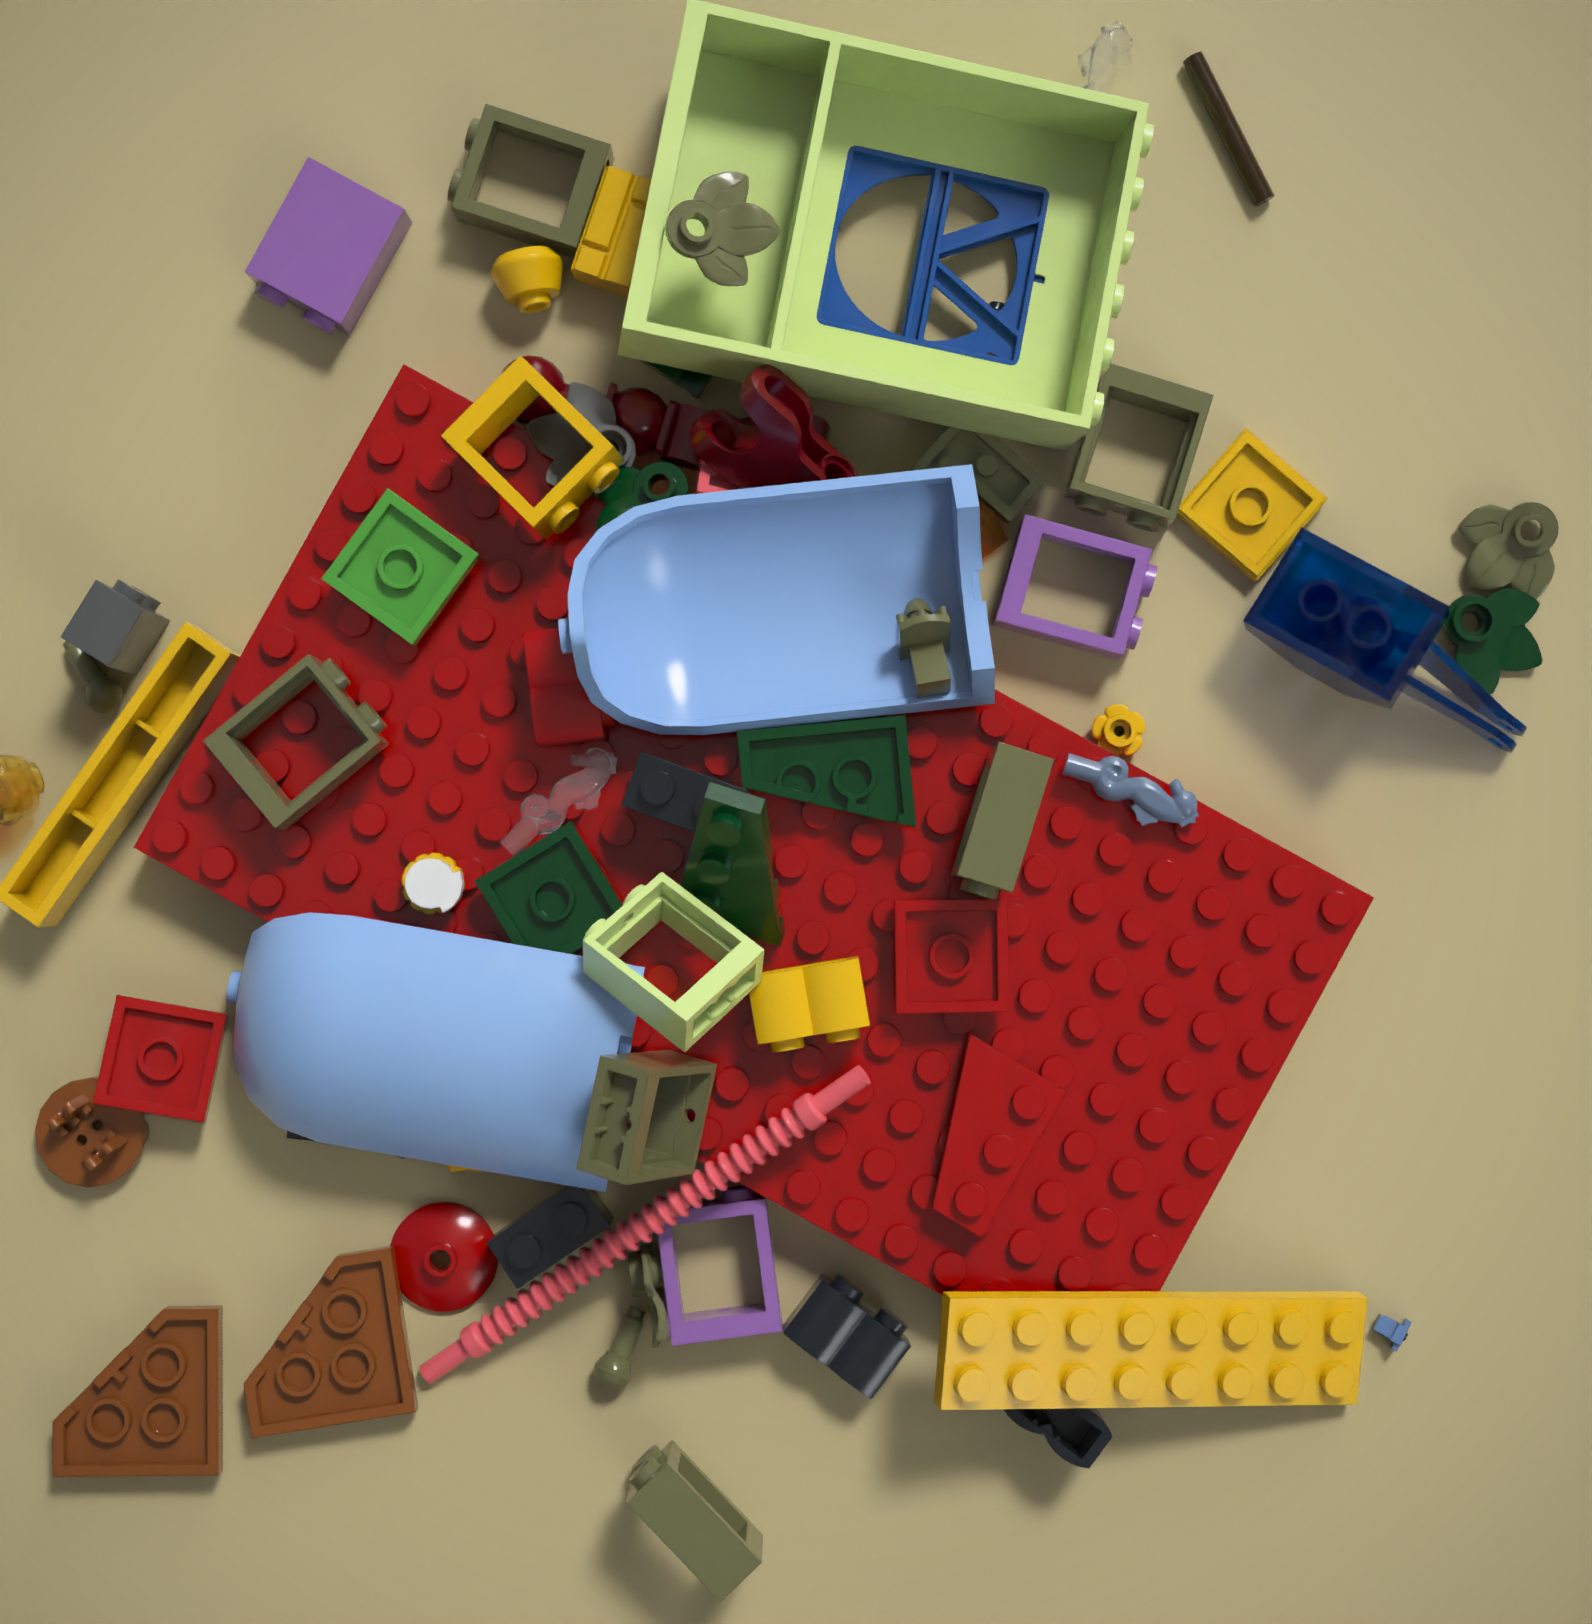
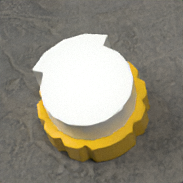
M440 853L422 854L416 857L415 862H410L404 870L402 876L403 894L405 899L409 900L411 906L417 911L423 910L425 914L446 913L461 900L465 890L464 873L460 867L456 866V861L451 857H444Z

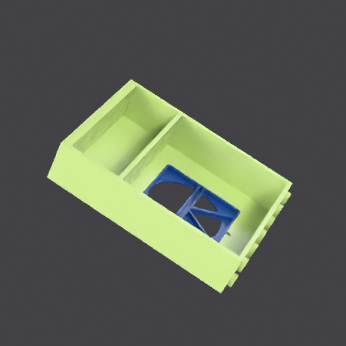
M687 0L617 355L744 382L745 378L757 367L771 365L781 370L810 397L1067 451L1077 440L1086 436L1091 425H1098L1104 406V393L1097 392L1100 371H1108L1114 351V339L1107 338L1110 317L1117 318L1124 296V285L1117 284L1120 264H1127L1134 242V232L1127 230L1130 211H1136L1139 206L1144 187V178L1136 177L1139 159L1140 157L1146 158L1153 138L1154 126L1146 123L1150 103L705 1ZM723 172H739L747 175L749 178V190L746 203L755 204L767 211L780 229L779 236L771 245L756 254L745 257L748 267V281L743 286L729 287L711 282L704 276L695 259L684 257L671 247L665 233L666 220L673 208L683 201L693 200L699 185L704 179ZM906 176H931L901 335H897L870 320L857 308L846 293L840 280L835 260L838 230L848 209L858 198L873 187L883 182ZM954 182L978 194L998 213V217L943 235ZM696 219L687 220L686 226L692 235H704V226L700 221ZM1006 238L1012 239L1016 254V276L1013 289L1004 307L1000 311L994 310L940 262L939 259ZM933 286L977 324V329L974 332L949 340L927 341L924 339ZM991 352V353L997 355V357H995V356H990V355H985V354Z

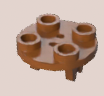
M98 1076L70 1081L54 1091L40 1109L35 1129L38 1153L49 1171L66 1183L87 1188L110 1184L130 1172L142 1155L144 1144L147 1142L150 1133L144 1114L95 1106L93 1104ZM97 1120H100L103 1123V1128L101 1130L97 1129L95 1126V1122ZM81 1135H84L87 1138V1143L85 1145L81 1144L79 1141V1137Z

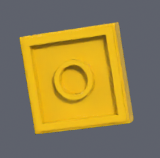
M1245 428L1181 501L1177 517L1252 582H1256L1328 498Z

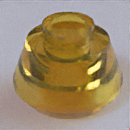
M0 755V824L4 826L14 825L34 809L39 803V794L43 793L45 789L44 780L37 765L33 762L27 763L19 755Z

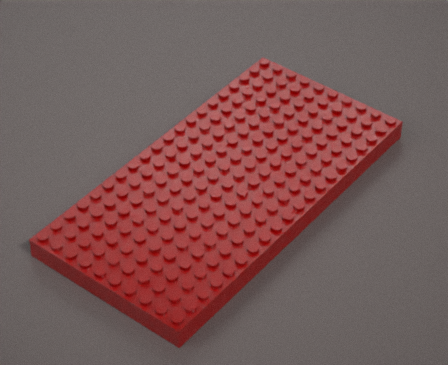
M403 364L133 848L267 922L274 918L309 912L350 915L513 944L476 885L475 880L571 821L622 903L635 887L641 884L646 886L661 872L681 886L695 832L621 805L639 754L643 752L742 788L737 732L709 735L657 734L621 724L615 720V725L606 726L607 739L542 747L536 745L523 632L559 628L558 620L569 618L568 589L574 560L595 534L597 520L601 510L606 505L591 494L578 507L580 513L574 523L560 534L554 532L546 540L441 436L474 402ZM512 423L481 454L533 508L554 488L545 483L546 473L553 460L544 457L534 447L527 431ZM387 488L481 556L416 646L410 644L321 579ZM307 654L319 658L322 663L331 658L350 680L351 684L344 690L358 706L366 701L385 722L387 727L380 733L389 745L288 829H276L203 740ZM315 680L242 740L291 801L364 741ZM996 689L995 704L839 720L850 721L906 716L916 828L748 790L750 795L766 799L773 846L771 864L773 877L778 879L780 895L777 904L779 916L783 917L785 934L781 946L749 938L764 949L762 972L859 956L870 1026L859 1028L860 1038L827 1043L826 1034L803 1037L805 1047L789 1051L771 1052L770 1043H757L748 993L686 1052L679 1049L637 1015L630 1053L671 1050L717 1064L697 1160L704 1164L706 1161L717 1163V1154L719 1152L730 1154L729 1148L733 1143L742 1146L744 1135L749 1134L755 1137L757 1126L768 1128V1119L770 1117L781 1119V1110L788 1108L792 1111L793 1102L805 1093L815 1095L857 1065L863 1068L870 1079V1085L827 1113V1121L817 1129L810 1131L805 1128V1135L802 1139L793 1136L790 1147L785 1148L779 1145V1154L777 1156L766 1154V1163L764 1165L753 1163L754 1169L750 1174L741 1171V1179L738 1183L943 1295V1292L1160 1291L1374 897L1198 800L1197 812L1199 816L1195 818L1196 822L1188 823L1180 827L1178 823L1158 820L1157 823H1148L1141 826L1140 821H1136L1135 813L1131 809V806L1135 804L1131 799L1116 802L1105 800L1096 794L1091 783L1062 775L1068 753L1096 762L1101 761L1104 757L1118 756ZM1002 742L1054 759L1013 892L999 891L996 898L1008 899L1010 1012L896 1014L894 900L987 899L959 890L962 879L950 875L989 750L996 743ZM1125 761L1129 768L1128 778L1146 777L1157 783L1172 797L1169 784ZM440 853L444 857H451L456 861V866L460 867L464 873L465 890L461 900L446 913L425 914L423 910L417 911L414 909L410 901L405 899L403 894L404 886L402 885L404 870L410 862H415L416 857L422 854ZM663 921L655 925L619 957L625 964L645 967L643 978L674 1002L717 964ZM583 947L574 952L573 955L583 956ZM969 1033L1067 1091L982 1237L977 1236L932 1209L931 1206ZM690 1109L688 1111L687 1116L688 1119L691 1122H693L695 1120L696 1115L695 1112L692 1109Z

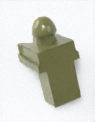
M914 598L906 605L904 614L899 613L896 615L900 661L909 660L917 698L949 693L951 678L945 653L950 652L951 622L945 606L939 607L932 614L927 602Z

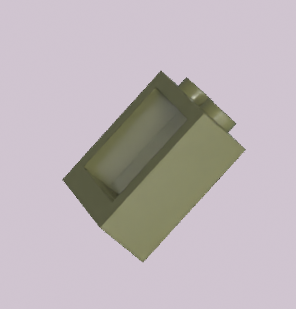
M485 104L481 119L473 118L466 134L464 147L465 150L470 152L464 170H455L448 189L447 200L453 202L451 208L457 220L530 245L551 247L558 254L574 259L605 166H612L614 162L611 144ZM498 131L583 158L560 228L475 201Z
M1110 363L1108 371L1102 373L1097 392L1104 393V406L1100 421L1097 426L1091 425L1086 436L1081 440L1064 496L1075 499L1074 507L1081 511L1105 516L1107 510L1128 516L1126 523L1135 528L1158 532L1159 526L1168 528L1176 519L1214 395ZM1110 399L1186 421L1160 505L1085 482Z
M307 654L203 740L276 829H288L389 745L380 733L387 725L366 701L359 706L344 690L351 684L350 680L331 658L322 663L319 658ZM315 680L364 741L291 801L242 740Z
M998 742L990 748L950 875L962 879L959 890L996 900L999 891L1013 892L1054 759L1002 742Z
M671 1050L600 1055L576 1169L623 1185L694 1174L717 1064ZM690 1109H692L696 1115L695 1120L693 1122H691L687 1116L688 1111Z
M673 1440L662 1450L653 1445L632 1467L635 1472L628 1480L631 1483L626 1504L703 1585L722 1602L762 1563L763 1534Z

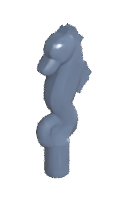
M1068 753L1062 775L1091 783L1096 794L1105 800L1116 802L1131 799L1135 803L1131 806V809L1135 813L1136 821H1140L1141 826L1148 823H1157L1158 820L1178 823L1180 827L1196 822L1195 818L1199 816L1196 797L1192 792L1185 791L1178 779L1173 780L1169 784L1172 793L1171 797L1157 783L1146 777L1128 778L1129 768L1127 763L1120 757H1104L1101 761L1096 762Z

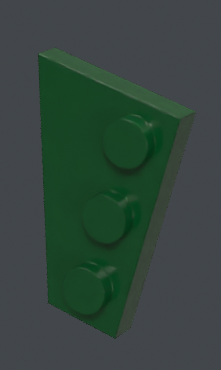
M905 715L737 731L742 788L916 828Z
M712 782L709 783L681 887L746 936L781 946L785 934L783 917L779 916L777 904L780 895L778 879L773 877L771 864L773 846L766 799Z

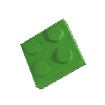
M387 488L321 579L410 644L416 646L481 556Z

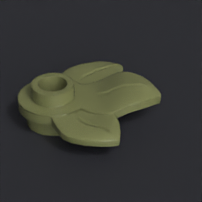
M723 172L704 179L699 185L693 200H686L676 205L668 215L665 224L667 240L677 253L684 257L695 259L704 276L711 282L729 287L746 285L748 281V267L745 257L766 249L780 234L778 224L767 211L755 204L746 203L749 178L747 175L739 172ZM696 219L700 221L704 226V235H692L687 229V220Z
M1524 502L1510 510L1490 504L1474 509L1458 525V530L1470 542L1476 544L1466 566L1465 575L1468 588L1491 590L1503 587L1511 582L1513 589H1519L1535 599L1545 591L1555 571L1550 548L1558 536L1557 519L1548 507L1537 502ZM1536 520L1541 527L1539 535L1531 540L1522 538L1520 533L1522 525L1526 521Z
M649 1244L640 1245L641 1251L628 1252L629 1271L633 1297L647 1295L653 1331L652 1348H658L661 1342L669 1338L670 1325L664 1304L655 1288L664 1287L660 1254L650 1255Z

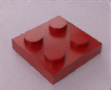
M1008 899L894 900L896 1014L1010 1012Z
M116 995L93 1104L95 1106L206 1124L228 1015Z

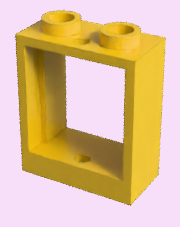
M521 355L441 435L546 540L554 532L560 534L568 529L579 516L580 509L578 507L593 492L599 494L606 490L618 477L620 472L618 467L625 461L617 449ZM540 395L593 448L533 508L481 454Z

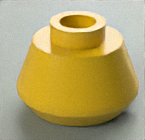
M523 247L500 255L496 259L490 274L509 305L518 306L519 311L522 313H534L551 307V299L559 295L564 260L551 247Z

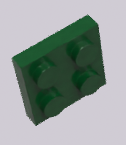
M571 821L475 880L476 885L513 944L573 954L583 947V938L599 919L607 920L623 905Z

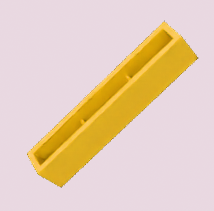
M188 622L183 624L1 882L0 901L36 927H57L212 707L240 655L203 629Z

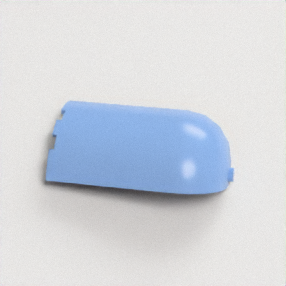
M970 464L680 495L635 506L599 528L574 560L568 589L569 618L558 620L562 654L573 653L577 677L592 704L621 724L665 735H709L995 704V666L986 601H982L979 570H983L980 506L973 466ZM914 598L927 602L932 614L939 607L945 606L951 622L950 652L945 653L951 678L949 693L917 698L909 660L900 661L896 615L899 613L904 614L906 605Z
M311 912L274 918L252 932L242 972L233 970L227 986L226 1002L236 1004L233 1060L248 1099L279 1128L320 1143L606 1192L608 1179L577 1170L576 1168L600 1055L631 1052L637 1015L583 973V956L357 916ZM627 964L644 977L645 967Z

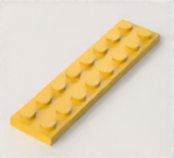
M1358 1291L943 1292L934 1404L940 1410L1357 1405L1368 1297Z

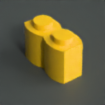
M859 956L762 972L761 982L749 992L757 1043H770L771 1052L789 1051L805 1047L803 1037L826 1034L827 1043L860 1038L859 1028L870 1026Z

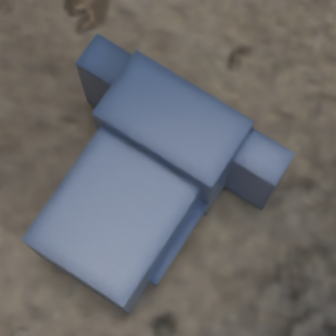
M1379 1314L1372 1329L1392 1341L1390 1348L1397 1351L1402 1341L1406 1340L1408 1336L1407 1331L1412 1322L1405 1318L1401 1324Z

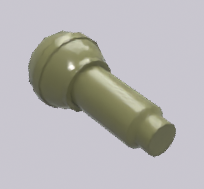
M64 642L63 647L67 651L66 657L84 683L83 688L88 706L98 713H108L115 710L123 699L122 687L119 682L107 674H103L92 656L71 643Z
M630 1306L628 1313L623 1315L610 1350L606 1351L595 1363L594 1376L603 1388L618 1390L625 1387L628 1381H630L632 1361L630 1356L644 1324L642 1320L645 1314L644 1311Z

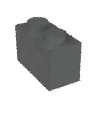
M119 579L113 587L95 580L61 635V638L108 667L137 676L170 620L156 612L161 602L142 590L130 586Z

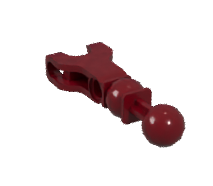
M523 356L567 400L570 384L565 383L562 373L555 364L540 356ZM514 359L511 363H509V364L503 369L502 373H503L516 359ZM610 382L605 396L614 406L616 425L625 429L632 437L636 449L635 456H642L655 451L656 459L697 471L700 458L691 446L690 430L692 424L709 410L672 400L669 401L667 406L657 393L647 388L630 387L618 391V385ZM539 395L515 420L522 424H528L531 420L538 417L556 414L557 412ZM813 414V424L816 431L825 440H828L831 431L830 425L825 419ZM750 416L740 419L745 423L755 424Z
M771 365L757 367L745 378L740 393L741 405L755 424L745 423L724 409H713L696 420L690 430V443L698 457L726 482L736 485L764 487L859 476L854 466L816 431L813 424L814 411L809 395L781 370Z

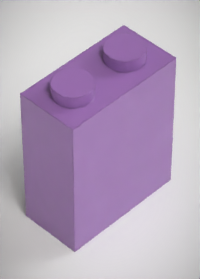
M308 157L247 266L245 273L258 285L254 293L269 303L284 309L286 303L290 302L304 310L305 313L302 319L317 329L331 335L336 327L351 335L408 232L412 221L404 208Z

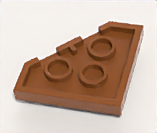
M394 1245L341 1253L332 1261L322 1278L244 1382L252 1438L415 1413L418 1410Z
M223 1305L165 1307L107 1365L92 1383L53 1420V1477L219 1475L223 1471Z

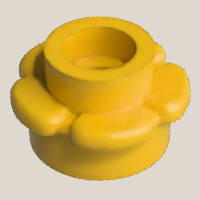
M1114 704L1108 706L1104 710V714L1098 715L1093 721L1092 736L1097 740V745L1116 756L1121 754L1131 756L1143 744L1141 736L1146 730L1145 722L1138 712L1129 711L1126 705ZM1116 726H1121L1124 729V734L1120 737L1114 734Z

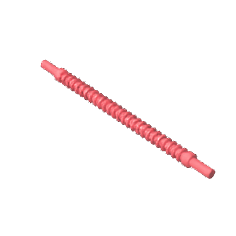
M857 1065L815 1095L805 1093L793 1102L792 1111L788 1108L781 1110V1119L770 1117L768 1119V1128L757 1126L755 1137L749 1134L744 1135L742 1146L737 1143L731 1144L729 1148L730 1154L719 1152L717 1154V1163L706 1161L704 1164L705 1171L702 1172L696 1169L694 1174H691V1181L686 1178L680 1179L679 1189L668 1187L666 1198L661 1195L655 1196L653 1200L654 1206L649 1204L642 1205L641 1215L635 1212L630 1213L628 1217L629 1223L619 1221L616 1225V1232L610 1229L606 1230L603 1235L604 1240L599 1238L592 1240L591 1249L585 1246L581 1247L578 1252L579 1258L570 1255L566 1260L567 1266L559 1263L554 1267V1274L550 1272L543 1273L542 1283L537 1280L531 1281L529 1285L530 1291L520 1289L517 1293V1299L513 1297L507 1298L505 1307L500 1305L494 1307L493 1316L484 1314L481 1317V1323L475 1321L461 1330L460 1338L420 1365L422 1377L425 1381L432 1384L469 1358L479 1359L492 1351L493 1343L502 1344L504 1342L505 1334L513 1336L517 1332V1326L521 1328L527 1327L529 1317L538 1319L541 1316V1309L545 1311L552 1310L554 1306L553 1300L559 1303L565 1301V1292L575 1294L578 1290V1283L586 1286L590 1283V1275L594 1277L602 1275L603 1266L611 1269L615 1265V1258L625 1260L628 1255L627 1249L633 1252L638 1251L640 1241L644 1243L652 1241V1232L658 1235L663 1234L665 1223L670 1226L676 1225L678 1221L677 1215L688 1217L690 1206L699 1209L703 1204L702 1198L708 1200L715 1198V1189L726 1191L728 1180L734 1183L739 1182L741 1171L750 1174L754 1169L753 1163L758 1165L766 1163V1154L777 1156L779 1154V1145L788 1148L792 1145L791 1138L793 1136L798 1139L804 1137L805 1128L813 1131L827 1121V1113L871 1084L866 1072Z

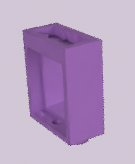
M1025 514L1018 528L992 626L1118 660L1124 655L1125 648L1135 649L1140 635L1143 619L1135 617L1139 597L1148 598L1153 587L1157 572V566L1149 564L1153 549ZM1041 538L1131 563L1111 637L1021 613Z
M746 1186L727 1188L726 1191H721V1198L704 1200L702 1207L699 1209L690 1206L688 1217L677 1215V1224L753 1214L765 1303L684 1313L673 1226L665 1223V1231L663 1234L658 1235L672 1346L782 1332L783 1321L767 1198L758 1193L754 1194V1191Z

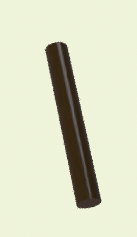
M1202 51L1189 56L1183 61V64L1255 207L1266 203L1275 195Z

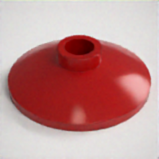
M454 1202L427 1204L409 1214L398 1226L391 1241V1245H394L400 1290L403 1295L414 1304L437 1312L456 1311L478 1300L491 1285L498 1267V1260L487 1245V1241L494 1233L485 1219L473 1209ZM444 1250L450 1255L451 1264L448 1268L438 1269L433 1265L431 1257L434 1251Z

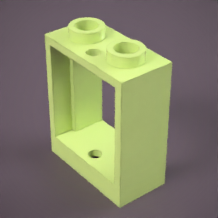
M663 872L659 873L646 886L641 884L635 887L628 894L620 909L607 920L599 919L583 938V973L683 1052H686L754 989L762 979L764 949ZM660 921H663L717 963L676 1002L619 959Z

